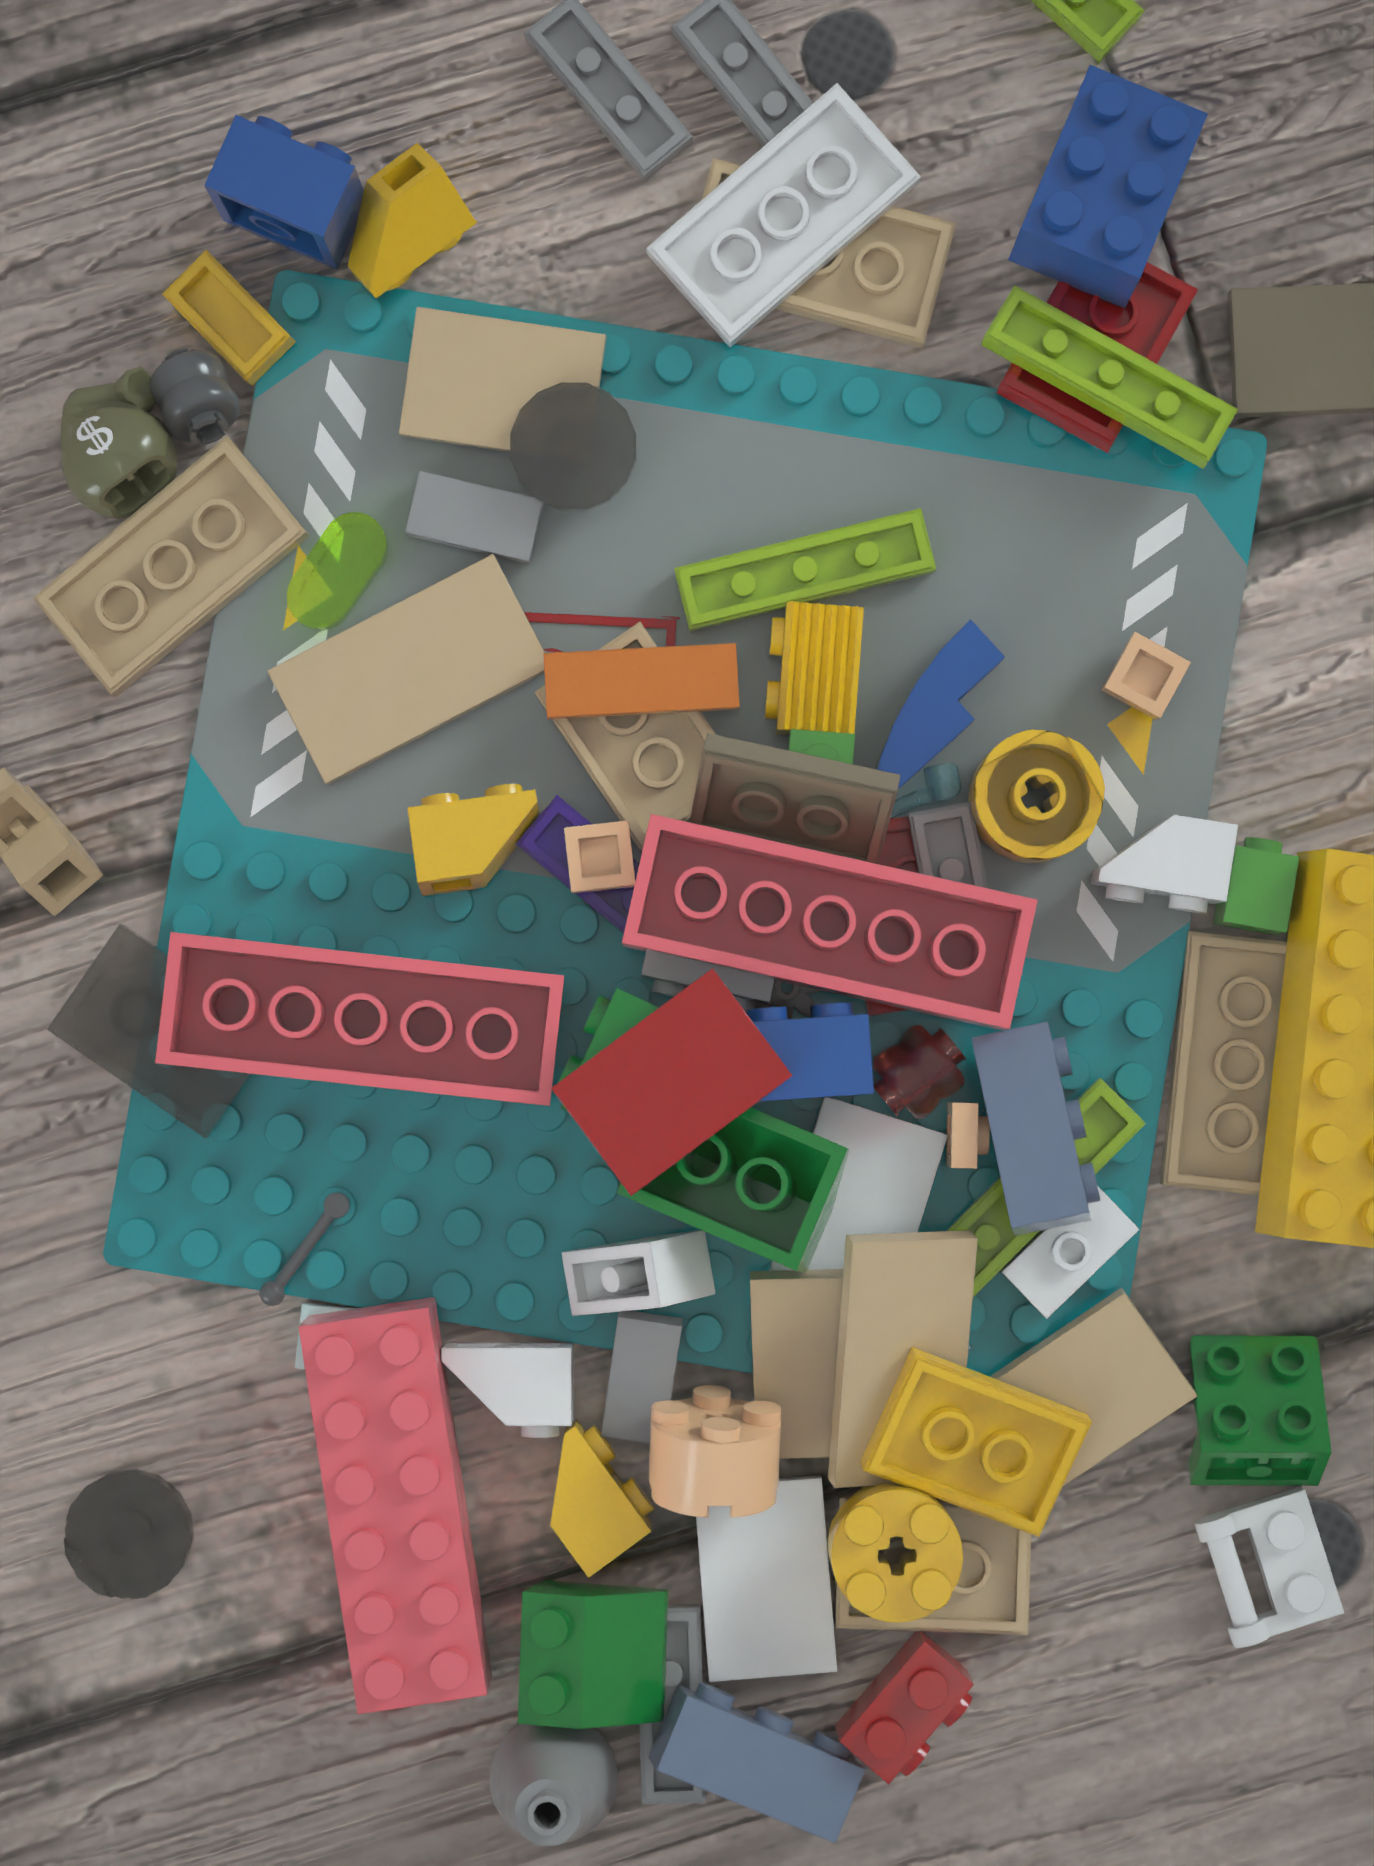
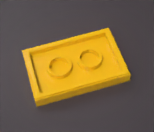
M911 1347L860 1464L865 1472L921 1491L934 1498L1039 1537L1092 1421L1083 1412Z

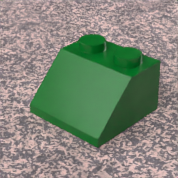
M544 1580L523 1591L517 1724L589 1729L662 1722L664 1720L668 1589Z

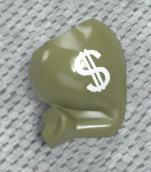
M141 366L126 370L114 383L74 390L65 401L62 411L61 464L67 485L77 499L86 507L101 515L117 519L134 514L176 477L177 451L175 443L164 427L163 422L158 417L150 414L156 403L150 389L151 377Z

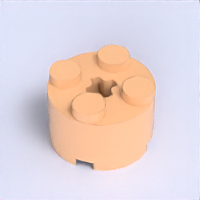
M719 1385L695 1387L692 1398L676 1401L664 1400L653 1403L651 1407L649 1483L650 1489H652L651 1498L659 1506L679 1514L706 1518L709 1516V1506H730V1518L754 1515L772 1507L776 1503L779 1483L780 1405L770 1401L749 1402L732 1399L731 1390Z

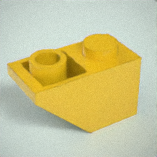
M418 143L414 144L366 180L347 266L375 299L384 292L403 285L410 278L412 271L436 253L447 251L455 246L461 239L462 234L477 223L442 166Z
M503 784L486 789L484 797L459 800L458 794L439 793L422 798L421 806L407 807L417 883L422 896L486 887L515 850L519 839L539 817L536 789L523 791L522 785Z
M576 1419L572 1422V1426L566 1427L550 1526L589 1578L652 1532V1521L647 1514L655 1508L633 1477L623 1483L609 1464L617 1456L606 1438L601 1437L599 1429L593 1425L585 1431Z

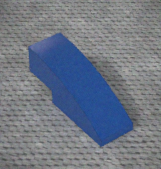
M971 619L940 650L919 678L891 726L875 769L899 774L898 790L975 720L959 700L993 671L1005 658Z

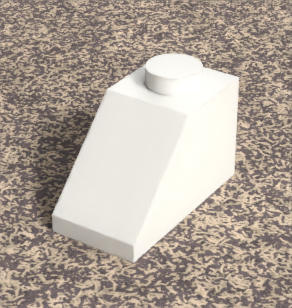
M703 1230L658 1235L561 1253L572 1316L662 1308L716 1294L706 1235Z
M472 1342L446 1343L441 1348V1361L505 1426H521L522 1437L560 1436V1426H572L574 1419L573 1343Z

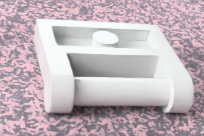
M1299 1486L1202 1517L1194 1522L1199 1541L1202 1543L1207 1542L1232 1620V1624L1227 1629L1233 1647L1243 1648L1256 1645L1271 1636L1344 1614L1306 1491ZM1243 1529L1248 1531L1273 1609L1260 1614H1256L1231 1536Z

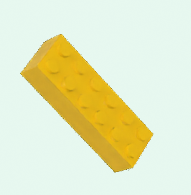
M1328 848L1297 852L1299 863L1290 911L1255 1232L1289 1239L1374 1248V855Z

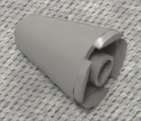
M518 1724L508 1731L498 1746L490 1769V1790L499 1814L513 1830L530 1842L540 1846H555L571 1842L593 1831L609 1813L618 1786V1771L614 1752L597 1728L571 1729Z

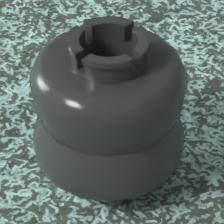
M188 348L176 350L165 357V361H162L151 377V393L155 403L161 409L164 427L176 440L188 443L193 442L194 444L201 442L202 445L210 444L221 439L225 435L224 432H228L229 428L236 421L240 412L239 399L234 389L228 384L224 363L214 353L195 349L189 351Z

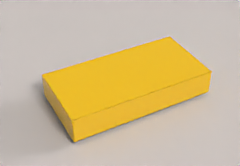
M207 250L162 293L179 313L251 386L296 343L287 331Z

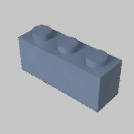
M1048 1021L972 1037L971 1040L1009 1220L1014 1235L1090 1221L1091 1216L1088 1204L1100 1201L1093 1164L1079 1165L1074 1140L1087 1138L1079 1100L1065 1101L1060 1077L1073 1075L1065 1037L1052 1039Z
M699 1682L696 1692L680 1685L677 1686L648 1756L657 1771L836 1843L865 1772V1768L853 1756L849 1755L851 1751L840 1743L837 1737L817 1730L814 1739L811 1740L791 1731L794 1721L760 1706H758L755 1716L732 1707L735 1700L734 1696L703 1682Z

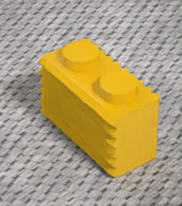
M789 601L786 603L785 618L772 617L769 655L782 656L780 681H767L765 719H777L776 735L788 736L790 729L855 733L864 607Z

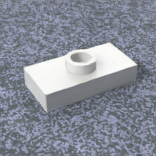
M1099 1187L1100 1201L1088 1204L1091 1216L1090 1221L1041 1230L1000 1270L1046 1319L1140 1230Z

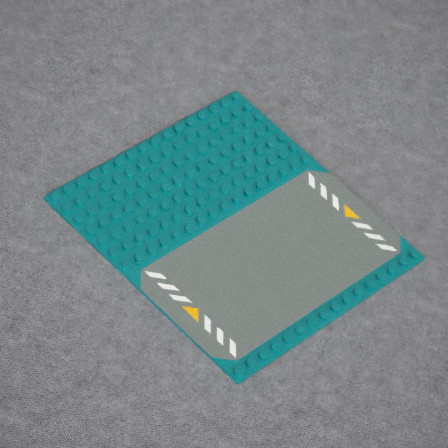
M291 270L280 271L274 278L268 313L287 331L296 343L256 382L244 456L310 536L215 615L103 1250L105 1261L110 1265L260 1290L265 1282L274 1281L324 1213L326 1197L332 1193L340 1192L349 1198L350 1209L348 1213L343 1217L334 1219L284 1287L285 1295L361 1308L435 1297L439 1321L613 1350L619 1312L572 1316L561 1253L658 1235L700 1230L617 1194L621 1182L570 1113L560 1108L562 1102L553 1090L551 1092L550 1106L155 1063L170 932L564 975L552 1087L558 1083L571 1055L584 1058L594 1035L583 1031L600 995L611 1000L616 988H619L657 1007H661L673 998L651 992L654 980L641 978L646 955L645 951L624 947L622 944L624 934L576 894H572L569 888L518 846L484 888L422 896L419 889L407 807L421 806V799L439 793H455L459 795V800L484 797V791L493 786L519 784L522 785L523 791L536 789L539 815L554 797L558 795L592 824L619 821L552 719L547 720V712L534 693L545 685V674L532 679L330 785H326L267 670L490 556L406 536L405 529L419 471L544 500L530 564L495 556L523 612L673 619L663 616L680 617V620L676 619L675 646L736 643L740 708L738 710L700 712L716 735L787 750L788 736L776 735L777 719H765L767 681H780L782 656L769 655L772 617L785 618V609L689 632L674 568L902 512L922 509L936 565L935 573L812 602V604L821 603L825 605L864 607L853 765L872 769L876 768L891 726L911 690L940 650L970 619L1000 650L1005 658L993 671L959 700L975 720L898 790L890 819L907 817L908 813L967 803L969 783L981 760L1000 742L1022 731L1032 729L1046 730L1068 736L1081 743L1092 754L1098 763L1104 779V801L1101 815L1092 834L1079 847L1047 862L1021 863L1013 862L999 855L986 845L979 835L978 838L988 889L1038 900L1010 1029L1048 1021L1052 1039L1065 1037L1073 1075L1060 1077L1066 1102L1076 1100L1097 1078H1101L1146 1123L1095 1174L1097 1186L1140 1230L1047 1319L999 1271L972 1299L967 1368L990 1377L1121 1287L1130 1298L1185 959L1187 932L1190 928L1192 912L1168 908L1170 897L1148 893L1144 895L1143 904L1105 898L1106 887L1090 885L1091 875L1099 866L1170 816L1179 815L1207 820L1267 450L1265 436L1255 431L1228 427L1204 469L1125 425L1122 426L1109 452L1106 453L997 394L998 388L740 345L729 347L726 343L399 288L386 291L375 299L357 281ZM422 307L606 334L607 339L589 463L400 436L399 428L416 308ZM529 622L543 649L554 648L563 652L598 650L631 628ZM645 628L657 647H666L667 629ZM1134 632L1143 635L1191 662L1162 717L1157 721L1101 690ZM1028 781L1024 782L1028 791L1021 797L1024 806L1027 809L1036 806L1041 813H1046L1042 803L1050 797L1048 790L1045 786L1034 789ZM631 839L632 856L640 863L642 852L639 851ZM783 982L781 990L785 993H790L793 990V984ZM822 990L807 994L814 1001L815 1005L852 1002L853 1015L867 1014L865 1000ZM794 1007L791 1019L809 1018L801 1014ZM912 1010L869 1016L874 1094L830 1097L946 1134L947 1102L978 1103V1116H988L971 1038L1005 1030H997ZM824 1097L760 1101L751 1107L812 1133ZM991 1130L988 1155H977V1169L947 1167L945 1143L918 1232L946 1231L1000 1177ZM705 1232L716 1294L662 1308L631 1311L683 1318L677 1361L753 1374L750 1271H769L772 1260Z

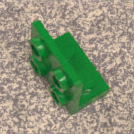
M1192 1336L1189 1342L1192 1387L1197 1394V1397L1194 1398L1197 1436L1188 1461L1190 1485L1318 1486L1332 1451L1317 1338L1314 1336Z

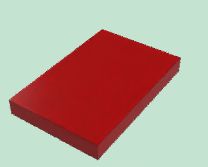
M1147 262L1125 309L1100 299L1101 297L1097 295L1093 296L1071 287L1070 284L1063 281L1057 282L1046 303L1157 364L1198 289ZM1014 363L1009 367L996 392L1106 453L1109 452L1123 426L1120 422Z
M712 968L551 1089L630 1196H632L793 1075Z

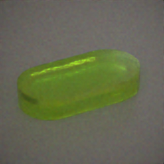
M349 512L335 518L328 525L291 579L287 589V604L292 615L305 627L324 631L340 625L347 618L384 564L388 554V540L384 530L374 518L360 512Z

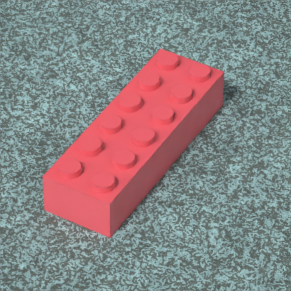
M650 814L622 944L628 948L642 951L652 950L769 976L781 982L997 1030H1007L1011 1026L1038 900Z
M170 932L155 1063L550 1106L564 975Z
M435 1297L308 1315L299 1326V1334L357 1714L485 1696L488 1694L492 1669L445 1364L441 1361V1348L443 1346Z

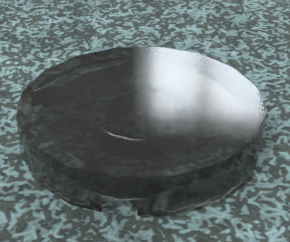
M561 382L537 392L520 409L510 432V459L520 483L538 501L560 511H588L610 502L621 491L620 489L626 485L637 461V435L627 410L609 392L588 383Z
M139 1469L112 1471L87 1485L70 1505L66 1518L64 1548L65 1556L77 1578L95 1593L110 1598H146L168 1586L187 1563L194 1540L192 1513L180 1491L162 1476Z

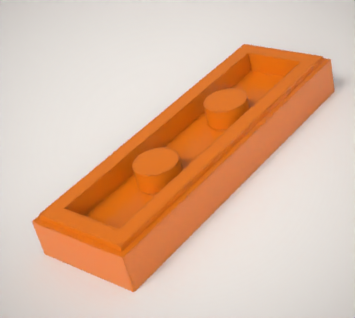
M736 643L543 653L547 720L738 710L740 708Z

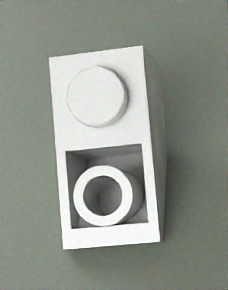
M1179 815L1170 816L1095 869L1091 875L1090 885L1106 887L1105 898L1143 904L1144 895L1148 893L1170 897L1168 905L1170 909L1206 914L1208 903L1218 904L1227 901L1238 825Z

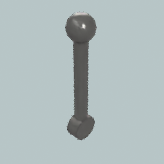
M335 1192L326 1197L324 1201L325 1211L274 1281L265 1282L261 1286L259 1296L264 1304L276 1306L283 1301L285 1295L284 1287L335 1218L343 1217L348 1213L350 1201L345 1194Z

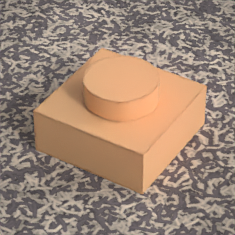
M1134 632L1101 690L1157 721L1162 717L1191 662L1143 635Z
M628 820L564 828L572 894L635 886Z
M947 1102L946 1134L948 1136L946 1139V1166L950 1168L977 1169V1155H988L990 1126L988 1116H978V1103Z

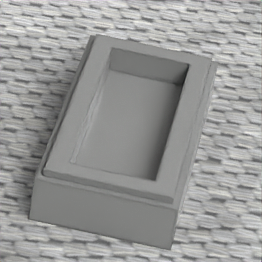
M419 471L405 534L409 537L487 555L494 554L496 557L530 564L544 500Z
M621 1311L618 1313L601 1437L650 1444L652 1404L658 1401L671 1400L683 1318L637 1311Z

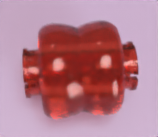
M912 1025L901 1035L895 1045L883 1049L874 1056L872 1066L881 1078L873 1083V1086L896 1116L900 1115L899 1113L904 1108H907L916 1119H923L935 1110L941 1099L955 1094L964 1086L965 1077L957 1065L963 1060H967V1058L941 1027L931 1036L922 1025Z

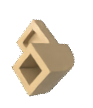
M3 767L0 770V857L19 885L51 914L56 916L99 880L103 874L76 837L30 786L26 785L24 787Z

